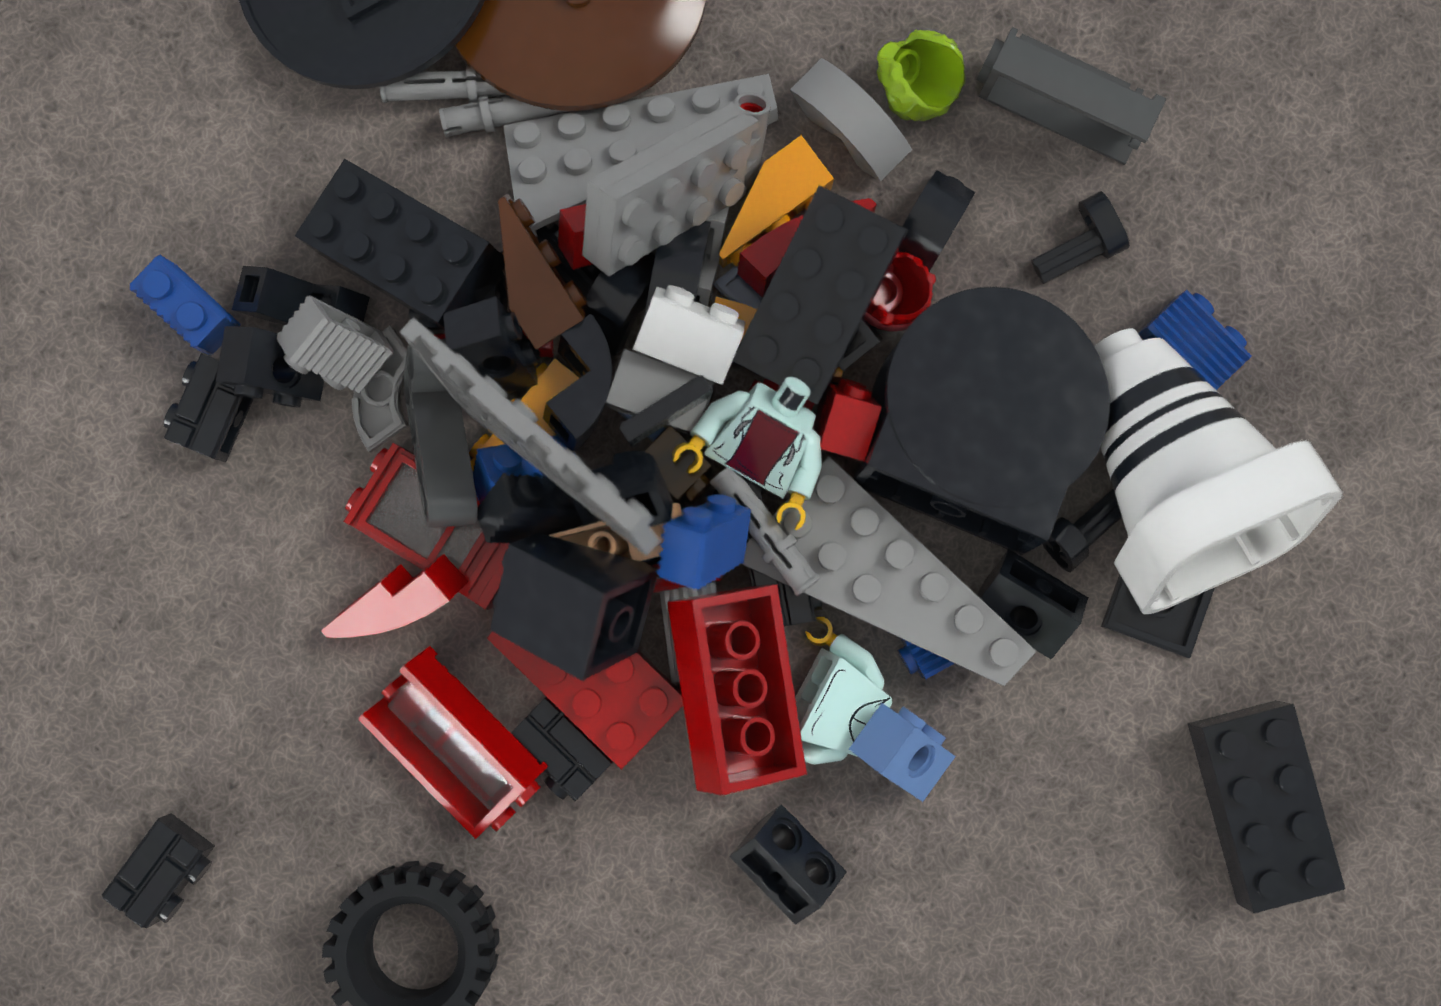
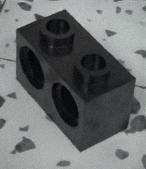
M782 804L761 819L729 856L795 925L820 909L847 873L830 852Z

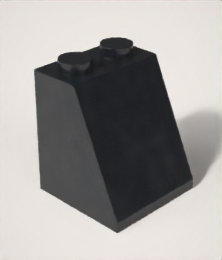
M537 533L509 544L502 560L504 569L499 591L493 601L494 614L490 627L491 631L581 681L638 652L658 576L656 571L659 568L651 564L542 533Z

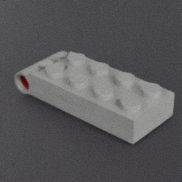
M754 92L738 94L734 101L590 178L587 186L582 256L610 276L627 265H633L644 255L661 245H667L676 236L693 226L701 225L710 216L727 206H733L739 199L746 196L747 189L752 188L760 170L771 108L770 101L765 96Z

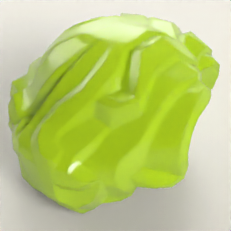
M914 30L907 39L899 42L890 41L884 44L878 51V80L883 84L890 110L901 119L906 121L910 119L913 121H926L947 113L950 106L959 98L961 89L966 83L963 55L954 39L947 38L945 34H940L936 31Z

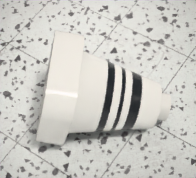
M1129 328L1106 337L1094 346L1105 369L1110 395L1109 420L1105 437L1101 444V450L1128 534V538L1116 557L1114 565L1143 614H1152L1170 608L1277 559L1306 539L1343 495L1341 489L1309 441H1300L1276 449L1164 339L1151 338L1142 341L1137 331Z

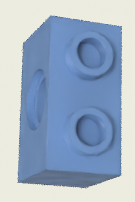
M881 703L849 748L850 751L881 775L922 802L955 758L953 754L941 746L946 738L926 724V722L904 706L896 713L883 703Z

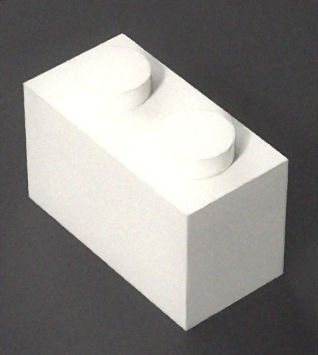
M668 285L665 290L657 286L633 350L723 384L744 334L745 321L738 319L739 313L725 305L713 303L710 308L693 301L695 296L680 287Z

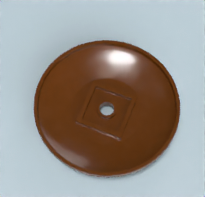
M485 0L472 26L455 45V48L463 60L484 81L498 91L518 101L541 108L562 111L604 108L624 102L651 88L680 62L698 33L707 0Z

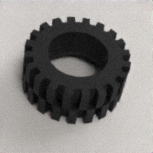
M419 861L406 862L398 868H395L393 865L382 870L374 877L369 878L338 907L341 911L331 919L327 928V932L333 933V935L323 944L322 958H332V963L323 973L326 984L337 981L340 987L331 996L336 1006H341L346 1001L352 1006H475L490 982L492 972L496 968L499 954H495V948L500 942L499 929L493 930L491 923L496 917L491 905L484 907L480 901V898L484 895L482 890L477 885L470 889L462 882L466 875L456 869L451 874L442 871L444 864L431 862L426 867L419 866ZM402 904H420L436 910L445 917L453 928L458 943L456 967L453 974L446 981L427 989H410L398 985L383 973L374 955L373 936L376 925L385 911Z

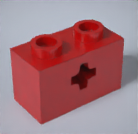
M840 378L838 385L830 383L823 399L819 403L812 427L820 436L822 450L865 462L882 408L872 397L873 392L866 389V385L845 378Z

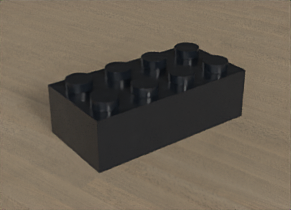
M346 159L343 160L295 234V237L321 256L445 330L443 313L483 301L505 267L504 256L491 243Z
M819 185L732 361L780 386L787 377L797 378L804 382L811 391L807 400L818 404L823 399L909 230Z
M1275 700L1188 723L1237 904L1254 914L1345 890L1294 704Z

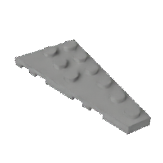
M769 74L625 101L604 108L573 111L503 125L514 201L520 198L532 214L535 223L530 228L535 236H537L536 230L556 220L559 223L560 209L586 204L587 186L590 178L733 102L738 94L754 92L765 96L771 104L768 119L769 125L778 120V108Z
M415 318L411 319L399 331L464 412L644 555L648 556L661 542L649 526L654 520L651 514L632 498L626 503L619 497V490L600 473L595 476L576 454L567 448L564 449L546 431L535 424L538 420L537 416L522 401L515 399L511 403L506 398L507 394L493 379L487 375L484 378L481 377L463 356L451 351Z
M830 457L822 463V468L810 499L803 502L802 508L806 515L803 526L798 530H794L800 517L799 511L796 508L789 507L783 511L779 526L787 536L792 534L798 541L795 547L815 573L821 577L820 580L803 593L1002 686H1005L1037 652ZM775 513V514L773 515V518H774V519L776 520V522H777L776 513ZM752 537L746 544L744 564L742 565L790 586L773 563L767 564L762 558L765 552Z

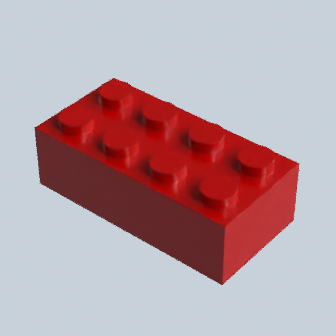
M777 584L749 586L667 601L696 790L723 796L807 775Z
M492 632L487 637L514 666L621 770L683 706L681 690L640 650L632 656L581 681L495 632Z

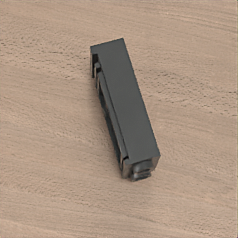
M1014 27L1011 28L1005 42L995 39L976 79L984 83L978 97L1123 165L1126 164L1132 150H1137L1141 142L1145 143L1148 140L1167 98L1155 94L1150 99L1142 95L1143 89L1137 87L1133 91L1129 89L1130 83L1023 33L1020 38L1017 37L1018 29Z

